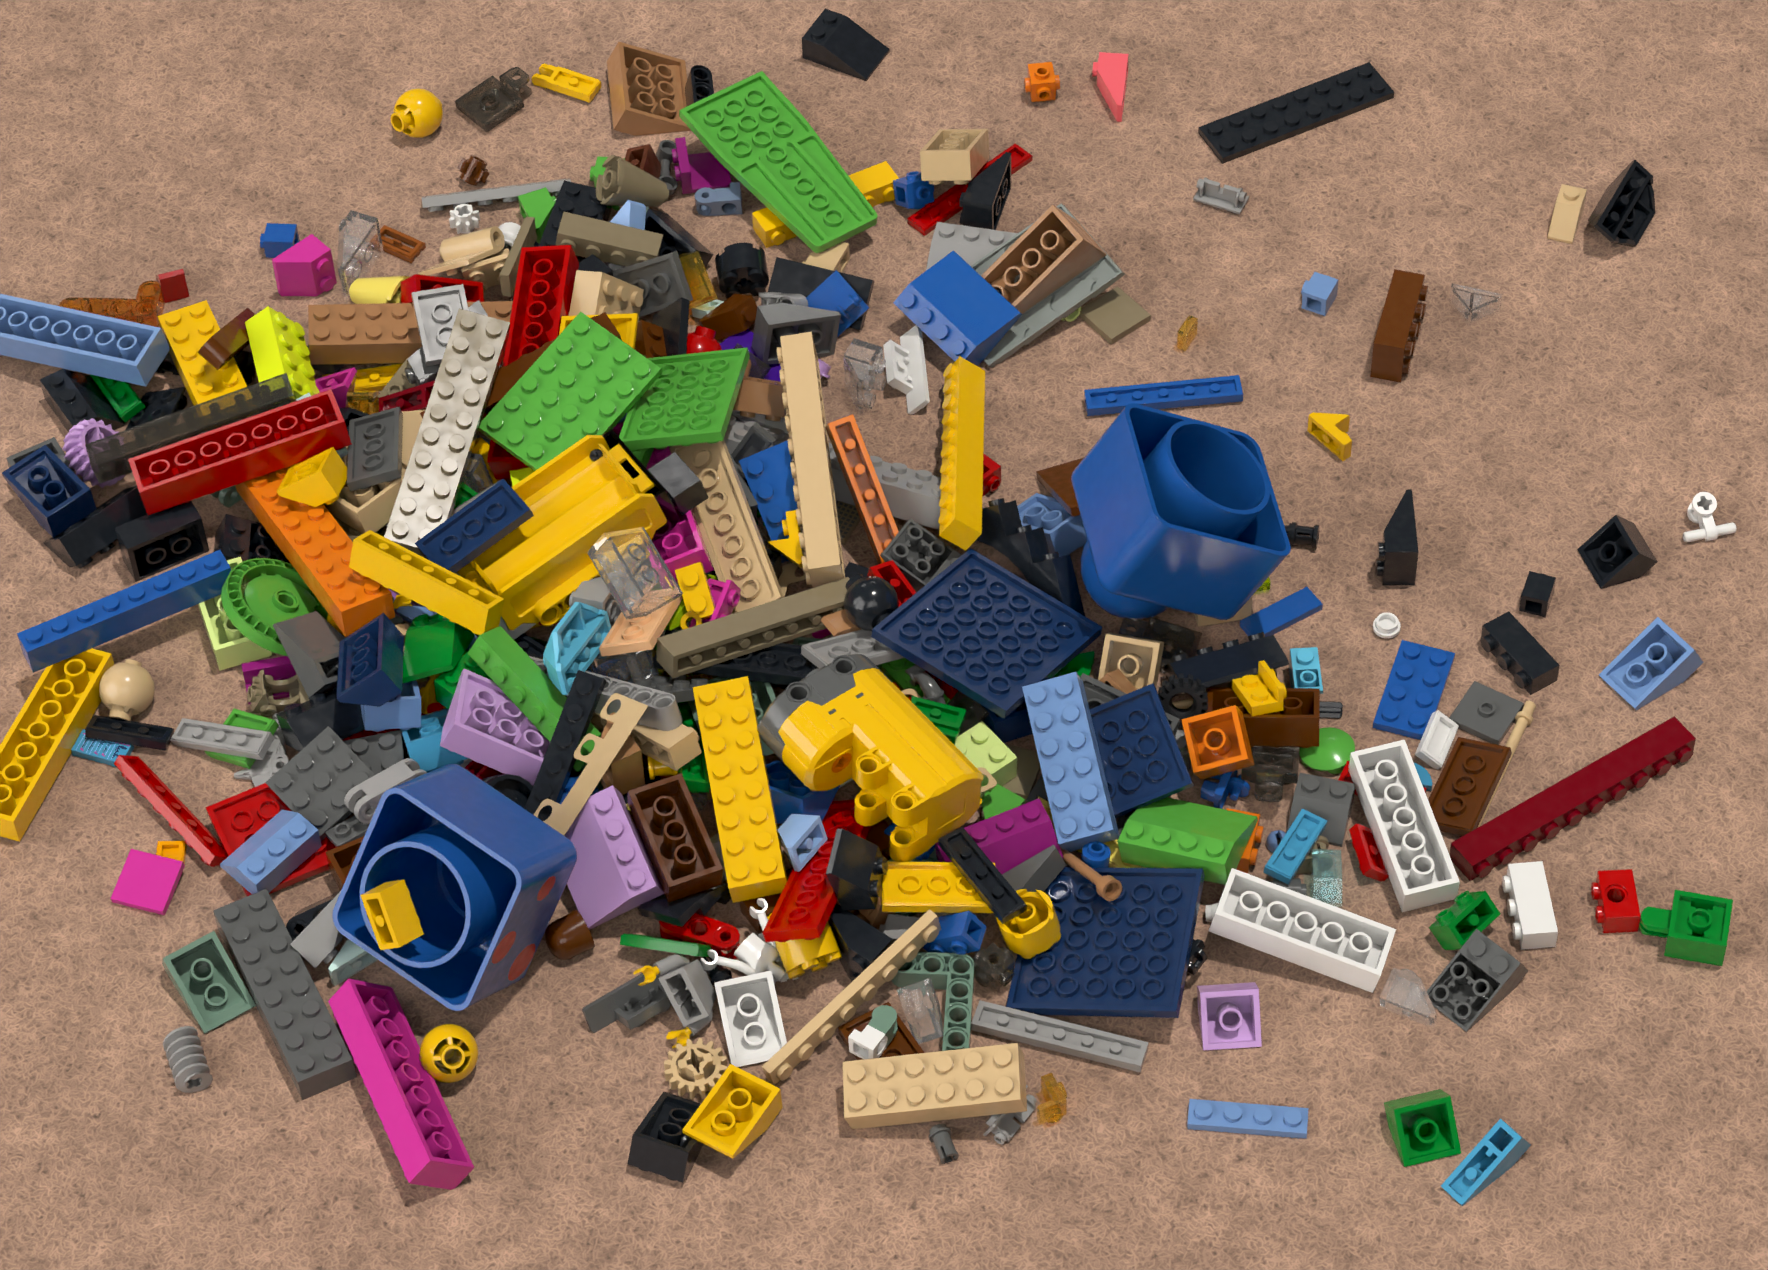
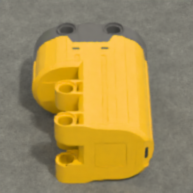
M865 655L837 656L827 666L814 669L801 681L791 683L770 704L757 726L762 741L810 790H830L852 778L862 788L855 798L854 816L856 822L862 826H872L889 816L893 823L897 825L891 832L889 848L890 857L895 862H909L928 851L938 842V839L965 824L982 803L980 798L981 784L984 777L982 773Z

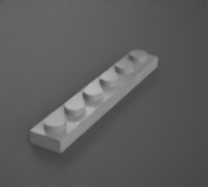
M571 179L422 196L423 208L428 207V211L432 212L443 210V205L453 204V209H455L460 204H468V202L478 201L479 206L493 204V199L503 198V202L518 201L517 196L545 187L548 192H552L553 196H558L564 180L571 182Z
M979 1000L971 1022V1030L1140 1073L1149 1047V1042L981 1000Z

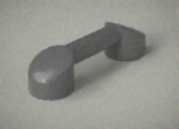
M663 140L660 142L656 152V156L661 164L659 180L666 183L669 195H673L678 183L675 178L670 176V163L673 162L671 149L676 148V143L671 140Z

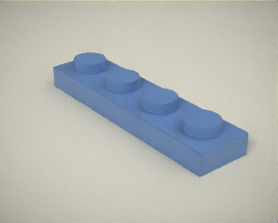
M1189 1099L1187 1129L1307 1139L1309 1108Z

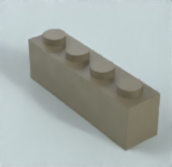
M563 212L557 233L556 245H571L577 256L587 258L594 254L603 262L627 267L659 257L663 234Z

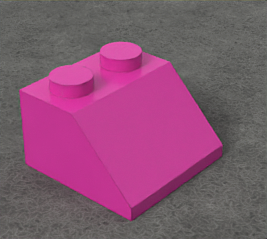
M313 234L272 259L277 289L281 296H318L324 291L331 290L337 284L331 249Z

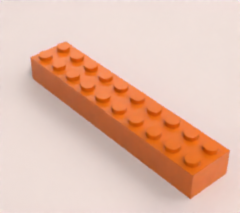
M290 467L236 485L239 495L345 637L351 635L382 613L389 619L395 618L392 593L389 588H385L382 584L369 577L362 576L359 572L349 568L353 542L326 506L321 504L314 507L278 495L276 491Z

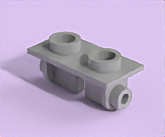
M1205 177L1204 179H1198L1196 185L1198 191L1193 198L1194 201L1240 214L1249 196H1247L1246 192H1243L1242 188L1238 189L1229 185H1224L1221 188L1219 182Z
M1030 1094L1026 1095L1027 1111L991 1115L986 1121L989 1128L983 1135L986 1136L992 1132L997 1143L1001 1145L1005 1142L1008 1143L1021 1127L1013 1120V1117L1024 1123L1036 1109V1098Z

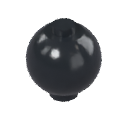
M858 574L850 578L846 583L845 613L852 624L862 630L872 631L876 625L899 607L896 590L883 578L877 576L864 577L862 574Z

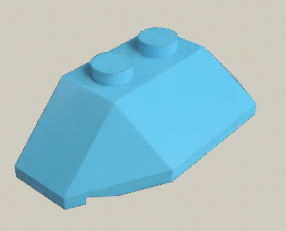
M575 602L551 632L543 653V663L547 668L549 679L562 695L569 694L577 671L585 672L600 653L599 647L611 629L607 611L581 602Z

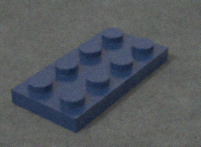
M502 479L415 544L426 559L456 573L534 515L525 502Z

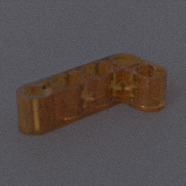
M151 280L143 282L139 286L136 299L71 297L62 300L58 306L159 327L157 316L163 315L165 303L161 285Z

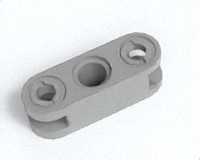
M403 759L350 789L344 799L345 806L354 813L360 822L369 824L381 796L386 790L424 775L427 772L420 769L419 764L414 759Z

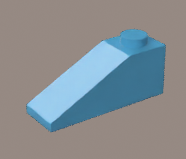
M1500 1118L1443 1182L1441 1187L1459 1204L1464 1206L1508 1171L1531 1144Z

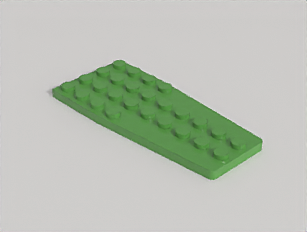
M763 71L679 110V117L714 157L815 253L823 252L877 224L878 214L803 115Z

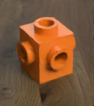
M1052 62L1028 64V78H1024L1025 92H1030L1031 102L1056 100V90L1060 89L1059 75H1054Z

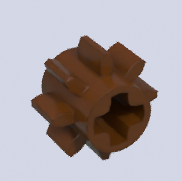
M471 155L469 159L462 158L458 166L459 171L462 172L460 178L473 186H476L480 181L485 183L490 174L488 169H486L487 162L474 155Z

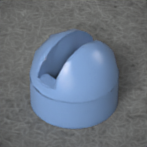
M1281 830L1270 832L1266 840L1267 849L1274 853L1278 847L1277 838L1282 840L1286 833Z

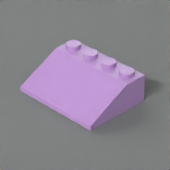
M463 669L443 726L440 746L501 773L520 776L531 785H534L550 742L492 680Z
M612 785L590 796L565 834L573 842L577 851V861L567 886L589 930L664 894L622 794Z

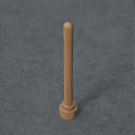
M1060 847L1064 862L1095 884L1097 893L1107 901H1113L1120 896L1122 892L1120 881L1111 875H1100L1071 852Z

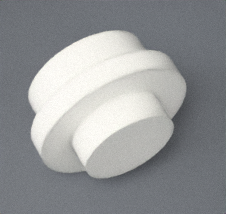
M1381 613L1373 622V630L1379 637L1393 638L1400 632V622L1392 613Z

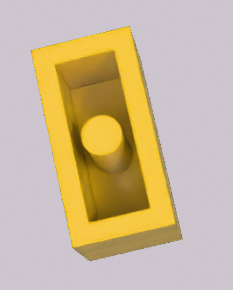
M404 879L385 882L360 895L380 950L400 948L424 935L420 919L417 916Z

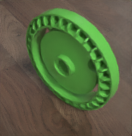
M255 558L243 561L230 571L222 587V605L232 624L249 640L276 654L288 656L273 627L275 623L312 613L315 610L327 620V611L292 564L268 558ZM249 582L245 588L243 598L241 592V585Z

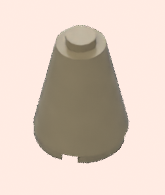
M611 155L603 163L602 167L606 169L603 175H598L596 183L597 200L602 201L601 204L623 206L627 200L642 203L645 206L659 207L667 201L669 190L665 182L619 156Z

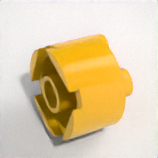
M1020 889L1016 890V892L1026 903L1027 911L1004 924L998 918L996 919L1007 947L1014 953L1021 955L1022 958L1031 959L1035 955L1048 950L1054 943L1060 940V923L1053 903L1046 893L1037 889L1036 892Z
M828 921L820 938L813 940L797 939L786 942L774 941L789 979L805 974V970L811 969L812 972L828 967L827 963L842 958Z

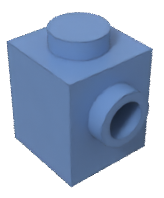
M1314 272L1309 281L1306 280L1302 287V309L1326 316L1337 297L1338 279Z

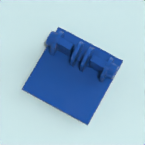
M837 270L806 297L808 307L837 311L841 314L837 337L869 309V306Z

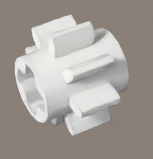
M460 204L454 210H450V228H456L457 234L471 233L474 228H479V210L473 211L472 205Z

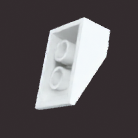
M772 971L715 982L714 985L731 1064L736 1067H743L767 1062L787 1043Z

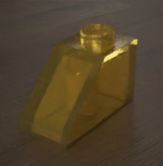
M353 390L347 392L348 407L369 415L378 413L379 400L377 396L380 394L379 390Z

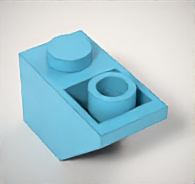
M1290 648L1288 668L1291 688L1320 689V694H1323L1318 648Z

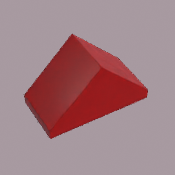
M183 269L156 275L165 303L190 297Z

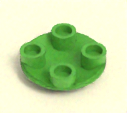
M1330 727L1319 729V747H1299L1301 762L1304 766L1318 771H1328L1331 774L1341 773L1347 761H1350L1351 752H1355V744L1352 737L1343 730Z

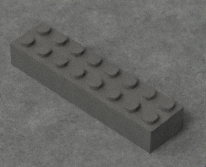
M267 889L213 910L218 930L301 1099H307L356 1078L353 1059L299 952L290 945L293 940Z

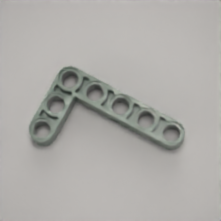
M918 952L911 962H906L898 970L896 976L891 981L894 985L901 988L946 990L942 1051L970 1048L975 981L973 959L967 954Z

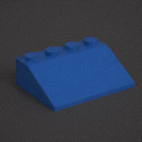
M955 251L950 252L909 283L893 302L950 358L956 361L961 356L976 366L980 365L1022 315L1019 310Z

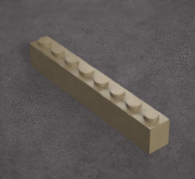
M846 577L659 637L657 638L656 660L672 678H676L826 629L821 619L825 615L844 609V598L847 592L845 586L850 578Z

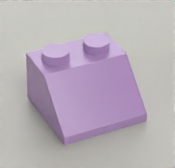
M1255 982L1197 986L1198 1014L1203 1050L1262 1047L1259 988Z

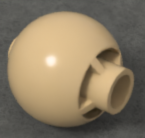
M126 659L125 663L115 664L103 674L99 685V695L104 706L110 709V718L131 721L133 715L142 713L151 704L155 692L154 681L150 673L141 667L142 663Z

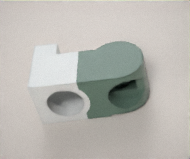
M881 1005L875 1008L872 1012V1019L862 1032L854 1029L849 1035V1052L862 1059L879 1058L898 1031L896 1010L888 1005Z

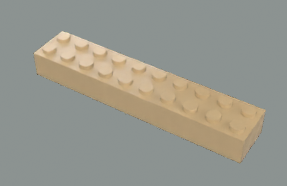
M812 332L780 336L781 347H777V356L781 366L779 373L784 391L782 399L787 415L785 416V423L789 433V439L787 440L789 453L792 458L790 466L795 483L793 486L794 497L798 508L796 509V516L800 526L799 541L803 551V556L801 557L807 585H812L815 588L845 578L828 434L825 428L826 418L819 361Z

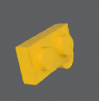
M698 562L675 570L687 613L680 620L682 630L689 628L687 627V621L690 618L696 620V625L703 624L702 620L710 618L715 609L703 563Z

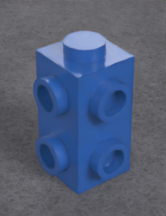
M970 911L940 916L938 919L941 930L934 941L927 942L923 946L927 952L963 955L979 951L987 926Z

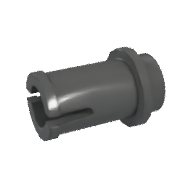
M945 1124L933 1126L929 1130V1140L934 1143L941 1163L951 1162L952 1155L957 1160L959 1154L950 1136L952 1134L951 1129L946 1127Z

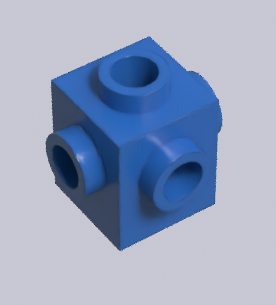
M909 172L906 174V177L893 180L896 205L908 209H921L925 204L934 202V185L929 184V181H922L921 172Z

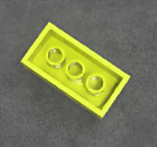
M269 306L245 322L265 404L275 409L289 404L307 393H310L311 396L320 393L314 379L315 372L309 359L310 351L306 346L305 331L298 322H293L283 313L277 312Z

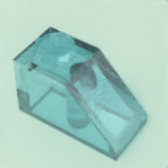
M1312 849L1311 898L1335 907H1342L1341 850Z

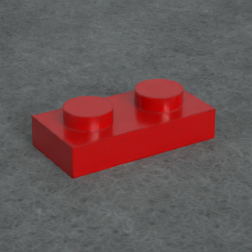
M1356 823L1349 831L1352 838V846L1359 860L1360 871L1366 877L1380 882L1385 881L1389 878L1372 831L1370 828Z

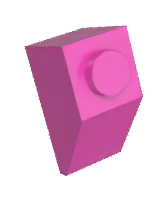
M353 367L315 380L316 386L320 393L332 389L339 408H348L354 394L357 370Z

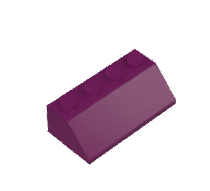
M1039 798L964 828L990 861L995 863V867L1001 874L1052 845H1055L1062 859H1064L1052 822ZM938 842L935 843L938 861L952 862L940 848Z

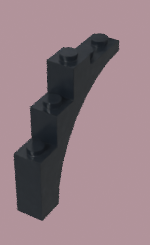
M1004 498L988 501L989 507L982 508V534L976 540L995 548L1005 555L1022 572L1030 584L1085 616L1070 554L1060 557L1058 552L1049 554L1043 527L1032 530L1031 525L1022 526L1016 500L1006 503Z

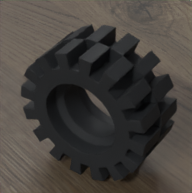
M1179 673V678L1176 679L1172 675L1169 677V682L1165 679L1162 682V687H1159L1158 695L1166 713L1180 720L1206 713L1205 710L1207 711L1208 709L1205 685L1201 686L1200 679L1197 678L1194 681L1193 675L1188 674V677L1184 678V673ZM1177 693H1188L1194 701L1189 708L1179 709L1172 704L1173 696ZM1182 720L1178 728H1182Z

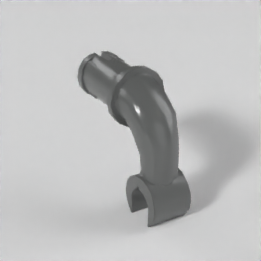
M914 665L905 670L912 679L909 681L913 687L916 685L920 686L924 693L923 699L946 704L943 697L944 690L939 687L936 681L924 669Z

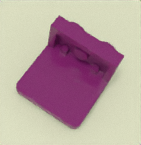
M685 137L675 138L676 148L671 149L673 164L678 163V166H674L676 181H681L682 194L696 193L697 190L705 187L711 189L730 188V172L711 152L688 155Z

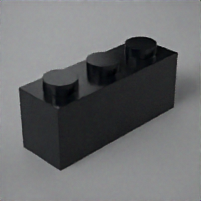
M1509 611L1482 625L1480 642L1486 652H1491L1497 658L1499 666L1503 670H1508L1513 675L1519 688H1525L1532 695L1557 681L1560 665Z

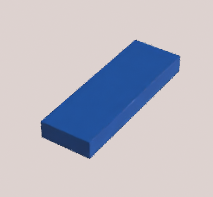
M1305 587L1240 620V627L1248 636L1264 632L1265 637L1271 636L1321 611L1323 604L1308 587Z

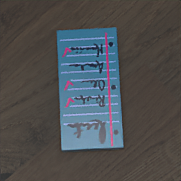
M83 729L71 752L73 756L116 767L114 762L119 755L130 756L134 745L85 737V729Z

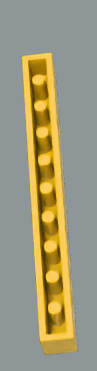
M959 356L953 364L950 363L943 373L945 380L943 387L944 402L942 404L944 410L942 419L943 434L941 436V483L939 487L941 499L939 501L940 517L938 523L940 524L939 536L966 551L982 534L985 370Z

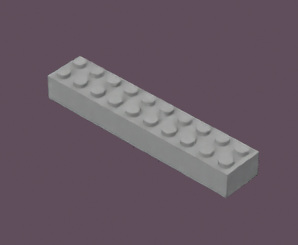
M731 415L724 437L730 454L733 453L756 422H743L736 420ZM764 428L776 438L771 447L789 439V434L784 433L781 429ZM829 443L835 498L837 501L855 506L832 444ZM870 456L892 516L907 521L911 518L918 524L939 530V501L941 499L939 487L941 477L934 476L927 470H913L907 468L902 463L892 464L882 461L880 457Z

